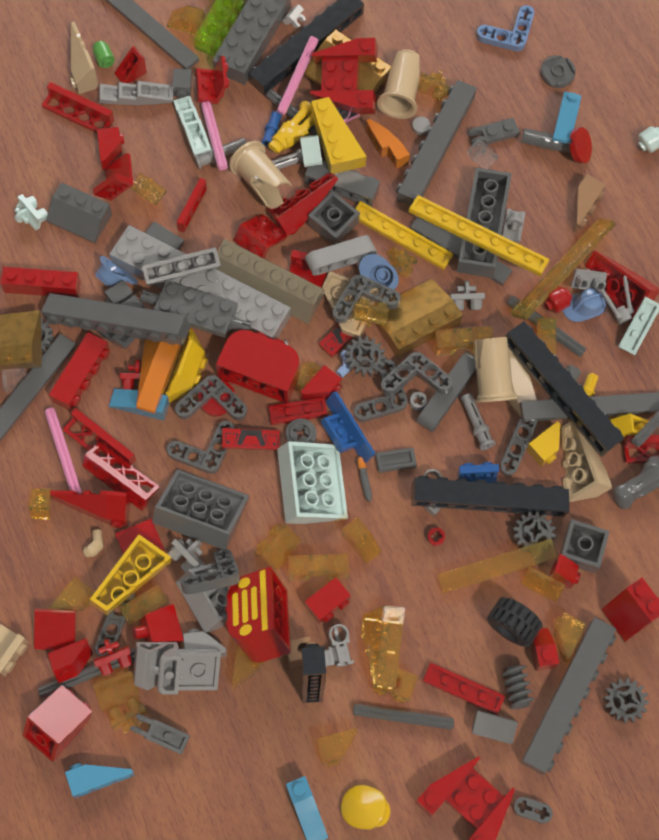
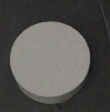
M425 117L415 118L412 123L413 132L417 135H425L430 127L429 120Z

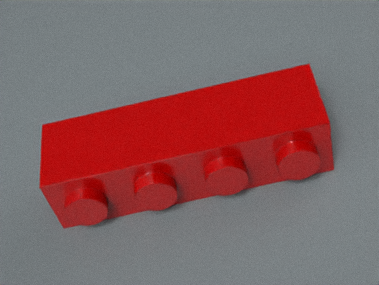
M3 266L0 284L4 293L49 296L51 293L79 298L81 280L78 272Z
M89 332L86 334L49 393L52 402L69 411H72L74 407L79 405L82 393L88 390L91 384L90 380L94 375L98 374L101 367L100 364L110 354L107 341Z

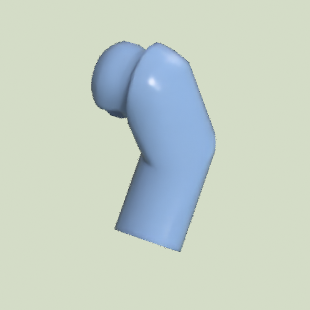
M347 350L341 352L340 357H342L343 365L336 371L337 375L341 378L349 372L350 364H345L347 358L344 357Z

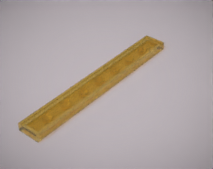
M599 218L511 311L512 316L527 320L549 297V294L570 275L616 226L614 221Z

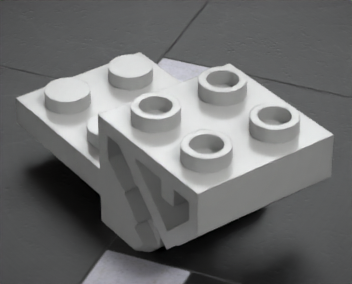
M136 642L133 673L134 685L146 690L157 686L158 692L161 694H178L180 690H218L221 651L220 649H179L177 642Z

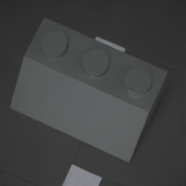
M61 183L52 197L46 221L95 244L111 218L112 210L109 203Z

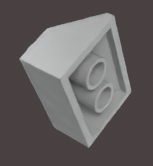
M215 563L190 569L176 581L177 586L205 633L217 630L225 625L227 621L225 606L227 605V592L230 586L195 594H184L182 592L181 580L188 576L216 571Z

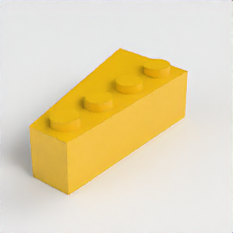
M330 98L311 101V114L329 172L336 174L365 167L367 156Z
M138 535L90 598V604L108 615L169 565L172 557L141 535Z

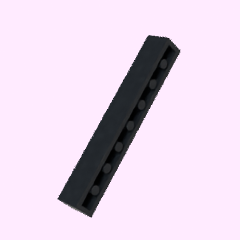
M337 0L333 5H329L310 24L303 26L299 33L291 36L288 42L283 46H279L272 55L265 57L261 64L253 67L249 73L250 84L265 96L270 89L276 87L295 71L310 36L318 39L314 50L316 52L324 40L335 30L341 33L363 15L364 3L361 0Z
M523 321L506 334L508 348L601 457L624 439L621 431L611 423L607 414L599 409L595 400L587 395L582 385L575 381L570 371L563 367L558 357L551 353L545 342L539 339L530 325Z
M428 476L414 478L411 486V506L528 514V512H531L532 515L539 512V515L545 514L546 516L565 517L570 512L569 489H563L562 486H552L549 488L541 484L525 486L524 483L508 485L502 481L487 483L485 480L468 482L467 479H456L455 481L448 480L446 477L429 479Z
M307 644L306 648H302L301 657L303 703L323 702L326 681L324 646L319 647V644Z

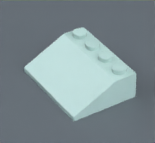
M288 441L278 448L285 522L289 524H308L348 519L340 452L333 444Z

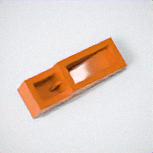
M371 119L366 120L365 130L381 158L388 155L396 169L409 164L410 154L399 139L379 123Z

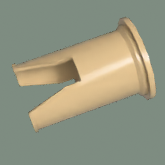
M403 49L397 51L389 72L385 91L378 97L377 101L378 108L389 117L407 119L416 114L418 107L415 97L419 85L420 72L419 54Z
M260 141L247 142L236 150L231 157L230 170L235 175H241L268 208H277L283 204L278 186L282 184L292 186V184L265 154V146Z
M507 337L475 340L478 396L477 399H474V402L518 399V395H515L513 392Z

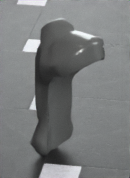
M650 456L640 475L625 484L615 487L613 496L620 509H629L636 499L659 488V456Z

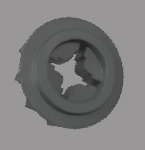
M296 419L286 429V437L289 442L313 443L316 439V428L309 420ZM305 428L304 434L307 437L302 436L301 439L298 440V434L296 432H301Z

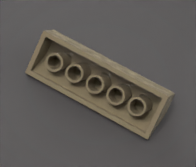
M226 239L223 240L217 252L221 267L216 270L291 307V316L307 324L310 323L326 292L324 289Z

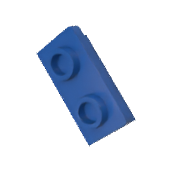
M484 462L481 465L465 463L459 466L457 478L467 479L468 482L485 480L487 483L497 482L499 465L492 462Z

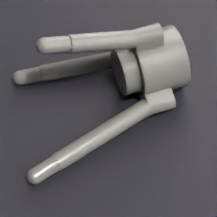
M626 276L623 277L628 308L621 306L616 309L604 289L601 290L604 299L614 313L618 325L631 320V314L634 313Z

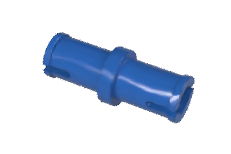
M276 111L271 112L269 122L264 128L265 134L261 143L266 147H269L268 144L272 141V137L279 130L278 126L282 115Z

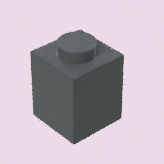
M174 69L172 82L173 97H191L192 70Z

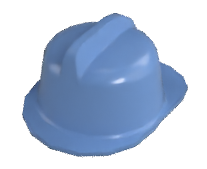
M368 254L362 258L359 264L361 275L395 290L399 282L398 273L385 258L377 254Z
M100 256L102 263L95 275L105 285L113 287L122 280L131 284L138 283V280L132 274L117 266L109 258Z
M586 289L572 295L570 307L563 310L564 315L569 320L575 322L585 321L601 315L606 307L603 294L594 289Z

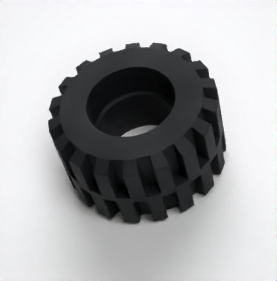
M507 597L499 598L487 616L488 623L497 633L510 642L523 647L531 645L543 626L541 620L532 610L522 603Z

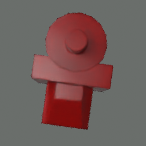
M136 359L135 365H128V370L135 371V373H120L123 389L134 390V379H140V359Z
M106 639L104 640L106 646L98 650L100 654L108 652V654L94 659L95 667H98L102 675L105 676L114 672L111 661L118 659L121 669L130 666L131 658L129 654H131L129 646L113 651V649L120 647L118 641L110 644L109 640Z

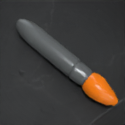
M360 456L357 466L360 471L365 498L370 502L372 500V492L366 463Z

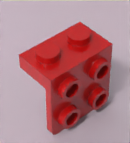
M220 56L214 70L196 68L197 102L209 101L211 104L218 105L220 99L223 98L225 89L229 87V78L227 77L228 62L225 61V56Z
M260 214L240 224L233 241L245 250L265 259L269 249L286 240L287 235L267 216Z

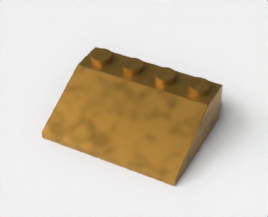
M335 30L324 40L317 51L350 41V39ZM311 58L303 75L320 86L322 84V63H315L313 58ZM377 58V62L360 63L359 90H374L376 94L387 83L391 66Z
M430 279L401 294L400 305L397 308L388 309L381 305L373 309L370 317L398 358L460 325L463 314L449 295L433 279Z
M41 311L0 315V371L42 367Z

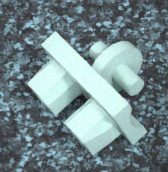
M23 195L18 196L19 202L14 210L17 213L14 217L18 223L23 221L25 224L29 223L35 231L40 229L41 223L47 219L48 213L44 208L35 209L37 201L33 196L27 198Z

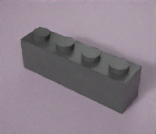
M322 159L321 165L308 166L304 184L310 185L313 181L330 173L327 162ZM354 170L334 174L338 177V181L329 193L334 191L340 197L357 203L362 201L372 207L379 192L380 181L371 176H364Z

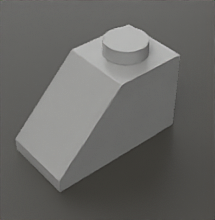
M191 629L187 631L188 633L183 634L185 649H220L221 657L227 656L226 648L204 631Z

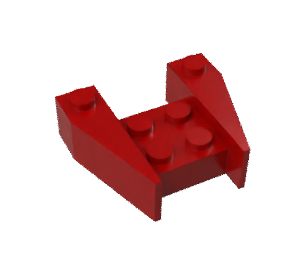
M355 38L312 53L314 62L322 63L321 91H310L313 100L329 97L336 108L355 114H376V95L374 90H359L360 63L377 62L378 44L376 38Z
M478 756L430 784L415 802L430 817L445 802L475 829L468 840H496L515 788L512 787L505 796L496 790L473 769L481 759Z

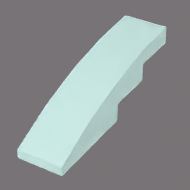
M187 96L173 100L177 115L194 156L211 151L204 127L191 97Z

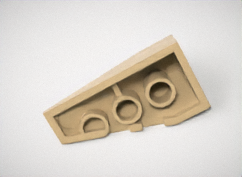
M74 21L71 22V72L73 77L70 78L73 89L77 88L78 93L81 94L97 89L99 85L94 65Z
M509 349L513 392L515 395H518V399L508 400V403L521 416L520 402L537 399L529 371Z
M571 421L562 427V449L565 450V461H563L565 478H563L564 489H569V502L602 495L610 490L612 485L596 450Z

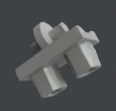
M507 209L503 237L515 243H520L525 212Z
M575 268L570 286L584 290L594 289L601 292L605 288L607 274L606 272L591 271L587 268Z
M468 280L464 281V286H457V292L464 291V294L449 295L459 310H464V300H470L471 310H481L482 300L485 299V293H470V291H476V286H469Z
M189 538L185 543L182 539H174L172 542L174 546L168 554L175 561H178L182 555L187 559L181 565L185 573L190 569L205 565L198 557L203 554V551L200 549L202 545L200 540L193 542Z

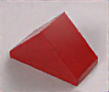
M132 46L115 71V75L122 83L130 84L147 73L145 59L135 46Z

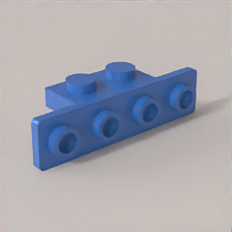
M335 391L326 400V404L333 415L323 418L321 423L340 453L355 449L359 457L361 456L365 463H367L375 455V451L342 398Z

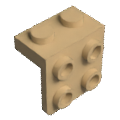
M0 624V674L5 677L7 673L13 670L19 656L24 654L29 642L20 634H15Z

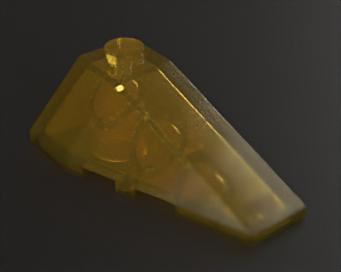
M384 605L363 614L361 636L364 640L365 651L368 655L369 667L375 687L396 688L405 608Z

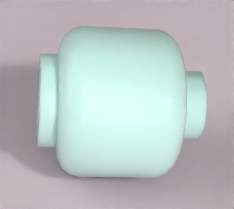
M650 126L638 135L639 142L637 145L641 151L644 152L646 150L648 153H653L659 148V127Z

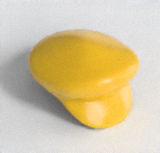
M358 785L349 789L343 796L341 814L350 826L369 830L381 827L387 823L390 817V806L382 792L378 789L366 785Z

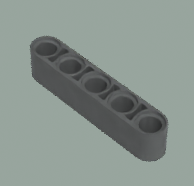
M467 350L464 352L448 374L453 382L451 392L441 394L436 391L417 418L416 423L430 432L436 429L476 373L474 354Z

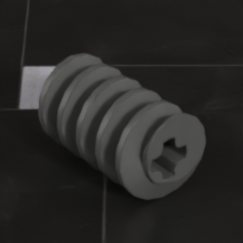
M514 665L502 669L506 670L502 677L508 678L504 685L510 686L506 693L512 694V696L508 697V701L514 703L510 706L511 710L532 706L529 703L534 700V697H528V694L533 691L532 689H526V686L531 683L530 681H524V678L529 676V674L522 673V670L527 668L526 665Z

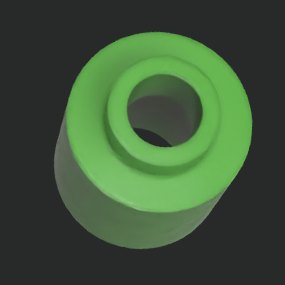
M98 41L93 45V54L98 65L101 68L111 67L115 62V58L109 45L104 41Z

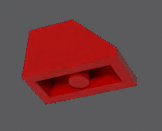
M119 127L97 129L100 161L103 170L112 164L122 153V144H125L124 134H120Z
M324 365L300 391V399L308 400L320 397L328 399L333 392L337 391L339 393L341 391L342 378Z
M559 554L553 563L548 582L571 589L574 584L579 582L581 575L578 572L579 565L565 555Z
M540 629L531 643L536 671L556 668L560 664L556 644L549 629Z
M87 638L48 653L51 667L58 683L78 676L92 656L93 652Z

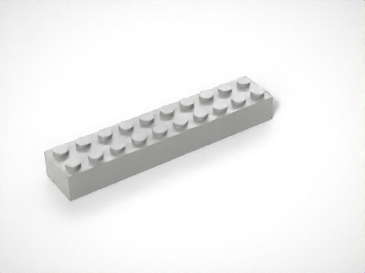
M129 225L111 251L110 258L117 266L146 281L142 269L143 265L187 254ZM216 269L169 280V282L237 302L236 319L251 322V329L249 331L264 333L271 339H278L291 317V307ZM166 281L154 284V286L163 290Z

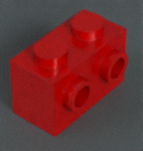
M335 577L304 601V606L319 624L323 621L327 623L335 616L334 612L338 609L342 611L350 604L351 595Z

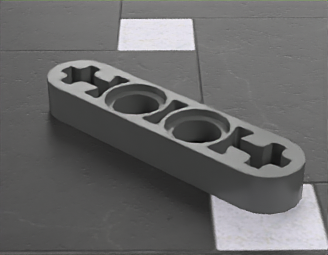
M520 416L499 464V471L504 476H511L517 471L538 421H529L528 424H524L525 422L522 421V416ZM520 428L527 430L528 436L526 438L518 435ZM511 446H519L521 450L520 454H513L511 452ZM510 458L517 459V461L513 460L510 467L513 469L506 471L504 464L506 465Z
M136 592L125 600L129 602L128 605L124 602L119 605L125 608V613L122 616H116L114 610L107 615L95 645V651L99 657L108 654V652L100 654L98 650L100 646H105L104 640L106 639H103L104 636L114 640L113 642L109 640L110 644L119 641L135 600ZM116 625L118 627L117 633L114 635L107 634L108 626Z

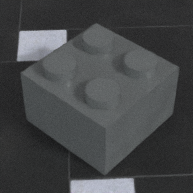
M331 191L308 215V225L332 245L340 243L359 223L360 212L334 191Z
M571 519L567 525L560 554L565 555L579 565V569L596 574L601 566L610 531Z

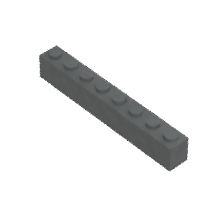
M457 80L455 85H451L448 91V99L443 100L440 107L442 109L441 112L436 113L433 127L430 126L428 128L427 138L425 141H421L418 155L415 154L413 156L411 168H407L405 171L404 182L399 183L396 189V193H398L397 201L411 206L417 195L424 196L475 98L476 87Z
M51 293L41 311L46 321L53 325L61 324L67 327H79L84 330H97L101 333L109 332L119 336H132L136 339H149L153 342H167L171 345H183L191 327L186 315Z
M596 617L590 622L520 762L521 764L541 775L545 774L546 771H551L555 763L552 759L555 753H560L564 745L561 741L564 735L568 736L573 727L570 722L573 716L577 718L582 708L579 704L582 698H587L591 690L588 686L591 681L594 682L599 674L597 667L599 663H604L608 656V653L605 651L608 645H613L617 637L614 635L616 628Z

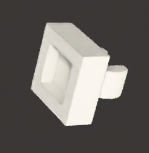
M300 5L295 6L282 21L286 26L292 23L294 28L300 27L297 19L301 22L306 20L305 16L300 14L304 9Z

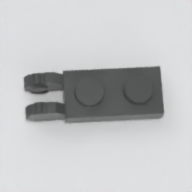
M514 118L475 127L468 131L470 137L482 135L471 141L472 146L488 145L517 137L520 134Z
M137 713L135 718L141 722L148 723L149 726L145 732L141 728L131 725V731L182 755L190 735L153 718L151 720Z

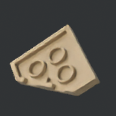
M329 272L322 288L326 291L325 296L333 311L351 279ZM359 282L358 284L356 283V289H355L356 292H357L358 286H359V285H362L361 282ZM374 288L370 291V293L376 296L379 295L381 291L377 288ZM349 295L345 298V301L352 303L355 301V297ZM362 296L349 320L345 323H338L342 333L357 339L359 336L361 337L376 303ZM343 306V311L341 313H338L339 317L341 315H344V310L346 307Z

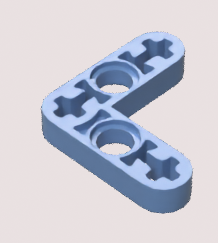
M528 5L522 6L519 9L513 32L489 25H481L477 29V40L512 51H522L526 45L534 17V9ZM525 13H528L527 19L524 20V19H523L524 14H525ZM525 26L527 30L520 31L517 27ZM502 35L506 40L500 41L497 39V36ZM521 37L520 43L516 44L517 38Z

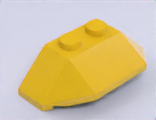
M190 329L165 393V395H168L169 403L186 396L201 382V370H205L208 359L205 357V351L193 329Z

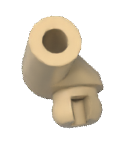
M102 530L92 531L93 541L83 549V554L86 557H94L103 549Z

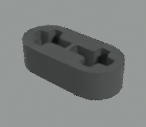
M520 797L513 803V811L517 816L537 823H547L553 816L550 806L526 797ZM524 801L525 806L531 808V811L524 810L521 813L517 804H521ZM544 808L548 817H544L542 820L540 819V814L535 813L534 810L541 811Z

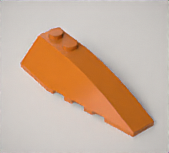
M146 339L136 403L137 409L155 414L175 369L183 345H171L167 342H153Z

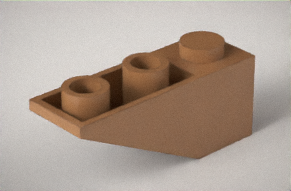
M588 174L579 185L575 194V233H577L579 228H584L588 221L586 217L588 214L592 215L597 207L595 205L596 202H601L606 193L603 191L606 184Z

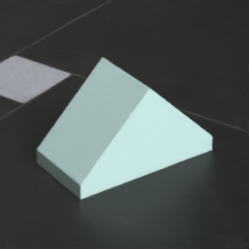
M318 135L300 137L304 167L321 165L322 158Z

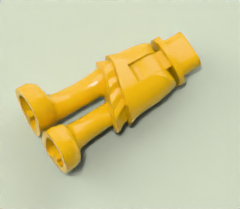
M302 101L299 105V112L291 121L284 122L272 137V141L268 146L276 154L295 145L300 141V137L308 135V129L315 125L311 114L310 102ZM305 117H308L301 125H298Z

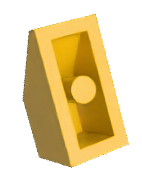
M631 413L611 419V423L621 431L624 439L629 435H637L649 422Z
M557 421L530 442L526 449L541 467L546 463L548 465L557 458L560 423Z

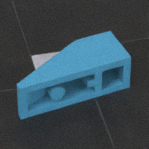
M564 91L553 141L570 145V135L575 126L582 95Z
M114 389L109 404L110 408L165 420L170 404L168 395L163 394L154 414L136 408L138 390Z
M81 763L69 767L70 770L65 772L74 798L135 776L132 769L82 765Z
M303 776L287 783L286 788L306 840L328 839L306 777Z

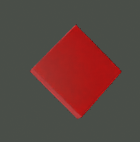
M152 518L115 533L123 555L138 535H141L166 553Z
M35 609L34 649L58 650L76 642V611Z

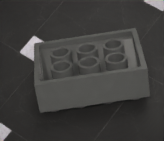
M177 469L155 506L153 523L226 550L248 502L249 495Z

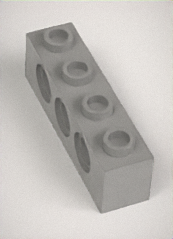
M214 247L143 265L142 269L146 284L150 286L217 269L221 265L217 249Z

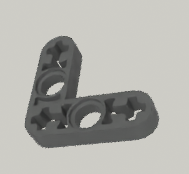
M355 275L333 309V319L337 323L347 322L362 296L388 309H395L400 305V294L363 275ZM359 282H362V285H359V286H358L357 292H356V291H355V289H356V283L358 284ZM377 288L381 293L375 296L370 291ZM351 295L355 297V301L349 303L345 301V298ZM392 297H395V300H393L392 302H389V299H392ZM343 306L346 307L344 310V315H341L339 317L338 313H341L343 311Z
M420 352L410 354L381 382L382 392L387 396L395 395L416 375L441 394H447L453 388L452 378ZM431 369L436 373L433 376H427L425 372ZM405 370L409 374L406 377H400L398 373ZM440 381H441L442 383H446V382H447V385H448V386H445V385H442V386H441ZM387 384H388V385H392V384H393V388H391V387H388V388H387L386 385H387Z
M385 359L383 362L384 365L390 368V372L396 368L395 363L390 359ZM384 365L382 368H379L378 372L381 381L388 375L387 371L383 370ZM404 388L397 392L399 401H403L401 406L394 404L396 401L395 395H386L358 404L354 409L355 419L358 422H367L403 411L407 406ZM378 403H382L386 409L383 412H379L375 409V406ZM369 406H372V412H373V414H371V411H369V410H370V407H369ZM360 409L366 412L365 416L358 414Z
M211 375L206 377L176 404L175 410L176 415L180 419L185 420L194 415L213 398L233 419L239 421L247 416V406L217 376ZM209 382H216V387L209 388ZM196 393H201L204 398L202 401L197 402L193 399V396ZM222 394H229L231 399L228 402H222L220 397ZM233 403L237 409L242 408V414H235V408L232 406ZM187 406H189L187 408V413H185L184 411L180 413L181 407L186 408Z
M230 421L221 422L217 427L207 452L179 441H172L167 446L168 456L172 460L205 473L215 474L220 469L228 449L216 452L213 447L216 443H222V428L229 427L235 429ZM179 447V451L182 453L176 452L173 454L171 449ZM191 453L199 455V459L196 462L188 460V456ZM213 455L216 456L214 460L216 466L208 468L207 462L211 463Z
M229 549L217 550L214 553L217 570L183 578L181 580L182 592L184 594H195L239 583V570L232 552Z

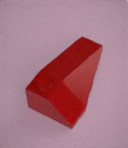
M328 173L313 181L308 189H298L293 197L287 199L285 196L282 198V205L273 209L267 208L266 211L276 225L283 230V233L287 236L295 234L307 221L308 215L321 203L335 185L338 177Z
M597 250L593 251L585 265L591 271L606 272L607 277L604 290L614 302L616 309L621 306L628 308L623 277H627L631 305L634 313L631 314V321L644 298L647 297L654 301L659 293V288L653 283Z
M50 490L52 500L109 524L113 528H122V526L128 525L131 504L126 492L100 491V494L91 493V491H83L81 494H78L71 490Z

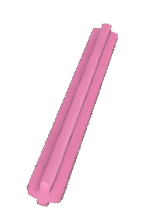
M310 36L278 106L277 112L281 115L286 114L312 57V53L316 48L318 39L314 36Z
M209 101L203 102L201 104L218 170H226L228 168L211 103Z
M53 407L45 410V415L69 489L81 494L82 491L56 411Z

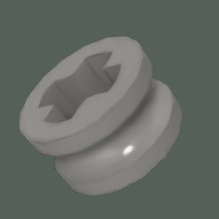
M422 392L413 393L410 398L411 408L415 411L423 410L427 404V396ZM416 398L422 399L421 405L414 403Z

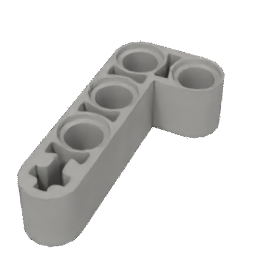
M365 235L312 251L305 256V260L312 274L320 275L352 264H356L359 269L362 258L368 254H377V250L370 237Z

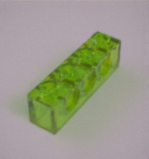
M216 0L194 38L195 49L214 57L215 53L220 49L224 37L226 38L230 32L231 25L237 20L238 12L244 8L245 1Z

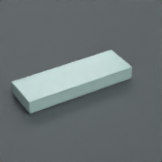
M647 297L644 298L618 347L633 355L637 353L659 312V303Z

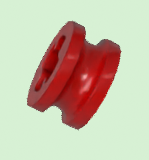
M438 527L432 528L428 532V542L433 546L442 545L445 540L444 531ZM435 532L442 536V538L438 539V542H435L434 538L431 539V535L433 536Z

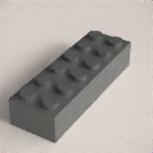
M248 0L215 55L213 69L220 56H225V61L228 62L227 77L246 85L251 69L258 64L288 12L291 0Z
M476 167L466 219L501 235L512 173ZM463 239L457 272L494 278L497 255Z

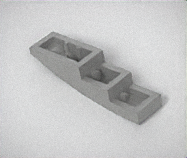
M138 81L137 85L121 82L118 83V86L99 85V103L153 105L173 102L172 85Z

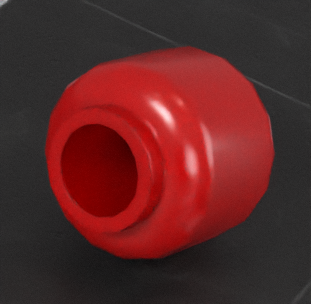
M557 286L545 293L543 305L547 311L551 310L555 314L560 313L570 307L571 293L567 288Z

